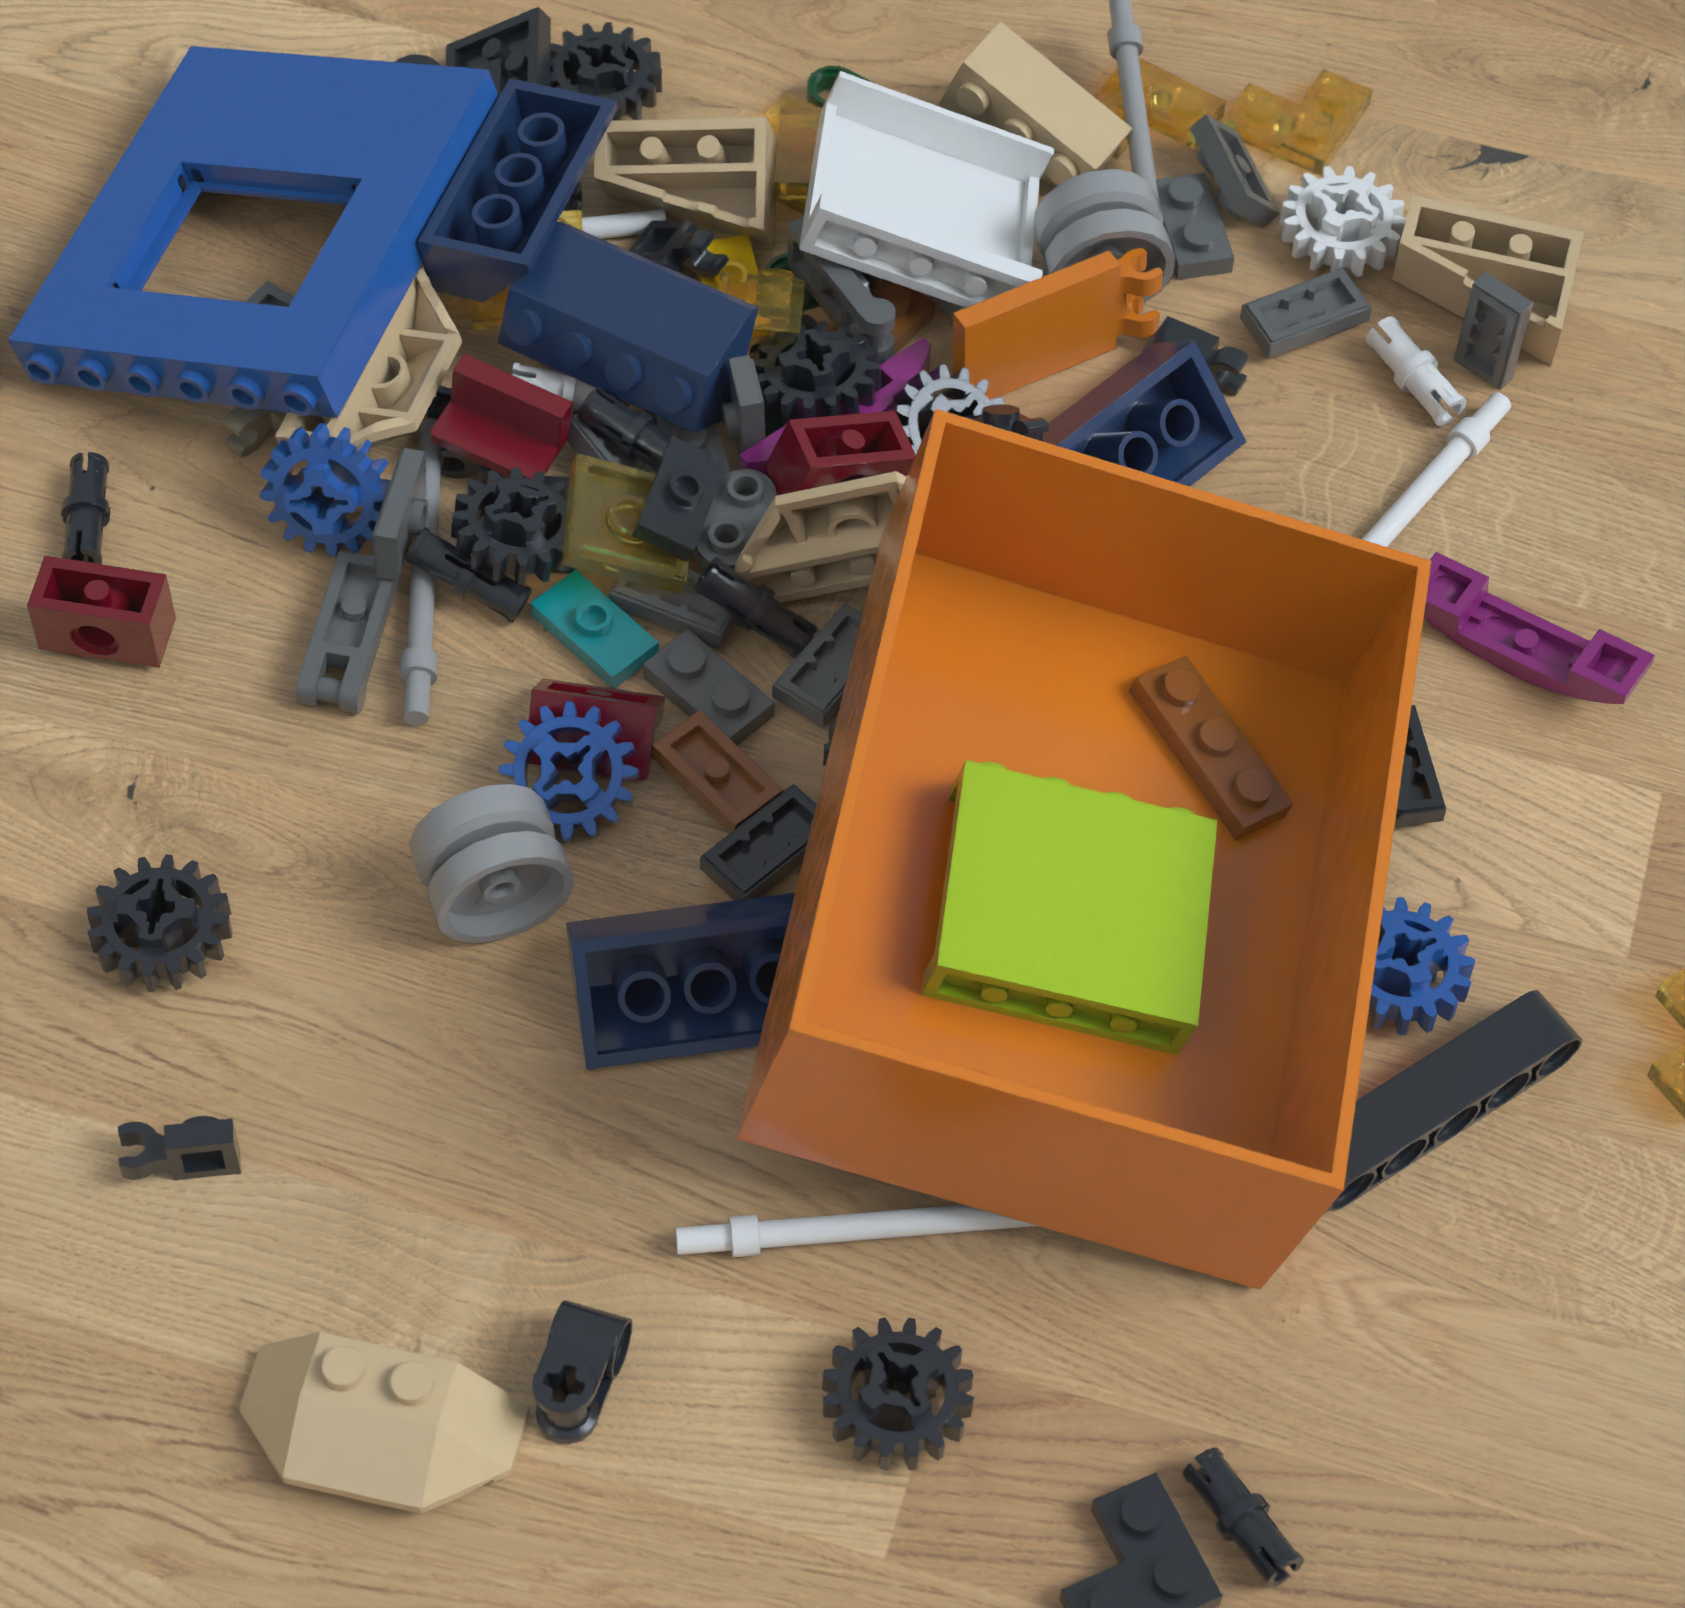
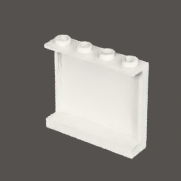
M840 71L820 112L799 250L967 308L1042 277L1043 270L1031 266L1034 243L1033 226L1037 209L1039 180L1054 154V148Z

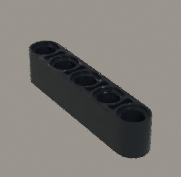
M1529 991L1356 1100L1344 1190L1328 1209L1336 1211L1351 1204L1554 1073L1579 1050L1582 1038L1540 991Z

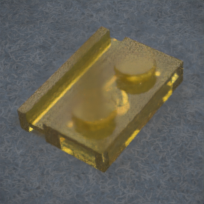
M765 268L759 270V275L747 274L746 282L729 281L730 272L721 271L718 290L759 307L754 329L800 333L805 280L794 279V273L787 270Z

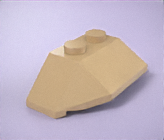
M420 267L338 418L314 415L300 416L288 412L275 435L278 443L281 440L287 441L294 431L300 427L311 436L319 423H325L330 437L337 438L344 427L349 428L351 431L350 443L355 446L368 439L372 442L371 447L418 430L462 344L457 328L432 287L423 267Z
M895 471L775 496L736 560L735 572L758 587L763 584L775 591L774 598L781 603L869 586L881 536L906 476Z
M317 1332L260 1346L239 1407V1412L283 1483L423 1514L467 1495L490 1481L494 1483L512 1475L529 1417L530 1406L459 1362L334 1334Z

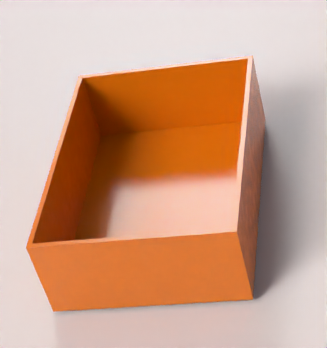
M935 408L879 542L736 1139L1261 1290L1344 1190L1432 561ZM1185 655L1293 803L1285 817L1236 841L1129 691L1137 677ZM965 760L978 763L994 762L1003 765L1011 771L1040 778L1056 777L1067 781L1073 786L1103 793L1119 792L1130 796L1136 801L1165 808L1181 807L1192 811L1195 815L1218 820L1198 1026L1178 1055L921 996L924 971L935 951L955 802L948 800L949 792Z

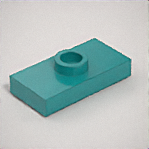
M577 569L530 603L531 616L613 689L643 668V664L659 652V642Z

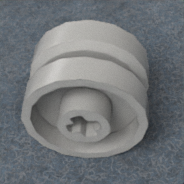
M1117 169L1097 170L1065 180L1046 194L1035 211L1033 229L1039 251L1045 260L1044 270L1046 275L1106 251H1110L1116 259H1120L1128 251L1137 248H1144L1147 252L1146 270L1142 272H1148L1158 267L1163 271L1162 288L1158 293L1163 290L1173 275L1175 256L1169 236L1163 226L1164 218L1157 195L1151 183L1134 172ZM1158 293L1152 296L1144 297V303H1146L1148 300L1153 298Z
M500 784L483 786L458 794L432 809L416 825L409 841L412 858L421 882L428 887L429 902L439 929L452 940L482 943L499 941L526 932L550 918L565 904L574 887L572 869L562 845L555 840L553 822L544 800L528 787Z

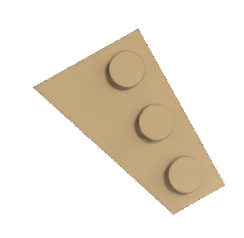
M1001 21L963 61L937 105L938 107L1054 148V154L1040 180L1055 188L1065 180L1083 173L1102 170L1113 158L1133 129Z
M766 117L611 121L594 153V178L607 196L650 210L664 209L666 215L686 221H693L695 224L733 236L749 235L750 241L775 248L777 136Z
M1412 195L1392 280L1464 318L1472 285L1484 272H1487L1534 302L1521 350L1551 366L1565 319L1584 232Z

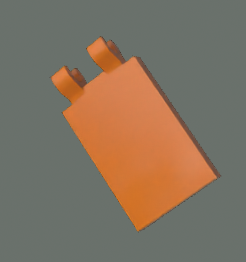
M1144 248L1130 250L1120 259H1116L1110 251H1106L954 312L953 374L964 367L969 369L970 384L976 385L984 378L988 380L989 385L985 395L991 400L1116 349L1117 336L1150 337L1159 329L1160 313L1157 309L1145 314L1139 313L1143 311L1144 297L1152 296L1161 290L1163 271L1158 267L1148 272H1142L1146 270L1147 252Z

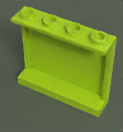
M965 760L949 792L948 800L955 802L935 951L924 971L921 996L1178 1055L1198 1026L1218 820L1195 815L1192 811L1181 807L1165 808L1136 801L1130 796L1119 792L1103 793L1073 786L1067 781L1056 777L1040 778L1011 771L1003 765L994 762L978 763Z

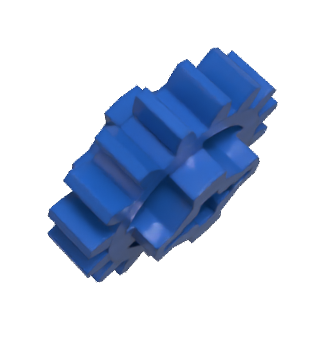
M319 423L311 436L302 427L297 428L287 441L281 440L270 454L272 459L261 470L260 476L269 482L259 493L260 499L275 502V507L267 516L270 522L284 520L288 527L284 532L283 538L289 541L297 534L305 537L304 547L305 551L309 553L313 551L318 543H323L329 557H336L344 543L351 552L356 553L367 539L372 541V534L391 481L380 479V475L388 465L387 460L376 459L371 461L367 454L371 449L372 442L367 439L358 446L350 443L351 431L347 427L342 429L337 438L330 437L325 423ZM307 459L308 465L302 468L297 475H292L294 465ZM358 506H363L361 515L347 521L349 513H354Z
M566 702L563 716L555 718L546 705L540 707L543 723L535 727L530 722L522 719L518 723L521 731L526 736L522 743L511 740L505 741L504 747L515 756L514 763L499 766V773L503 777L514 779L515 785L530 788L527 775L528 765L532 754L535 753L541 759V778L533 784L534 788L532 790L543 798L553 826L560 827L563 840L565 842H573L576 827L582 826L592 839L598 837L597 820L604 817L614 825L620 822L616 811L613 809L617 801L633 804L635 799L633 794L624 788L623 785L624 781L638 779L640 772L636 767L624 765L623 760L633 755L636 750L632 742H622L619 744L614 742L623 729L616 720L607 724L604 728L599 726L601 711L595 706L587 712L585 718L578 717L574 702ZM565 731H578L588 734V736L585 735L577 743H557L552 737L554 734ZM609 754L612 773L606 792H604L597 784L598 766L605 760V756ZM565 759L572 765L580 759L583 761L578 767L583 778L576 785H573L568 780L562 781L559 785L555 784L561 777L556 766ZM561 801H581L588 808L571 814L550 810L555 808Z
M1397 897L1394 910L1386 911L1383 906L1369 1012L1374 1014L1372 1018L1373 1029L1379 1030L1387 1019L1395 1021L1399 1035H1406L1409 1023L1417 1021L1419 1026L1427 1033L1433 1030L1437 1015L1450 1021L1455 1015L1458 1003L1465 1002L1472 983L1470 977L1475 965V958L1465 955L1469 939L1467 935L1450 936L1449 933L1454 921L1450 915L1439 919L1437 922L1429 918L1431 913V904L1424 902L1419 907L1417 913L1408 911L1404 897ZM1443 971V981L1432 990L1430 983L1435 981L1437 972Z

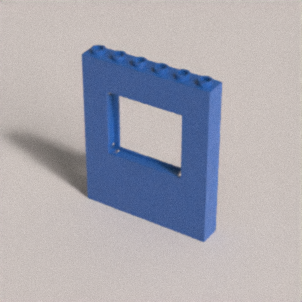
M190 46L8 339L25 373L31 381L45 385H68L84 387L94 391L109 390L133 393L144 397L158 396L189 400L194 403L207 402L240 406L250 410L264 409L289 412L300 416L314 415L338 418L423 263L418 239L499 98L489 70ZM201 191L347 205L289 307L142 291Z

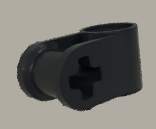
M568 1300L562 1301L554 1316L547 1345L532 1383V1391L537 1403L536 1420L540 1431L546 1438L556 1443L572 1444L582 1441L593 1432L597 1426L613 1380L618 1376L624 1364L632 1335L633 1322L631 1318Z

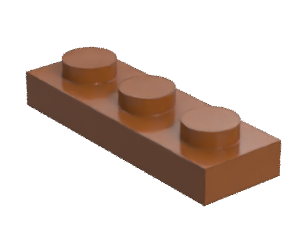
M1186 655L1136 678L1129 690L1235 841L1286 816L1293 803Z

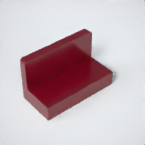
M463 354L453 369L451 401L432 427L430 441L508 477L511 476L513 467H519L523 478L532 479L533 475L538 471L547 473L569 438L573 402Z
M545 678L532 688L528 722L536 727L543 723L540 707L545 705L551 710L555 718L563 716L566 702H574L578 717L585 718L587 712L595 706L601 711L600 727L604 728L607 724L616 720L623 728L619 737L614 741L616 744L632 742L636 752L623 760L624 765L638 768L640 774L639 778L635 780H646L651 770L652 744L654 743L655 730L663 721L665 696ZM565 731L554 734L552 737L557 743H577L585 735L588 736V734L578 731ZM533 753L529 764L541 765V759ZM607 754L605 760L598 766V774L611 776V760L609 754ZM564 759L558 763L556 768L579 771L578 767L583 761L580 759L572 765Z

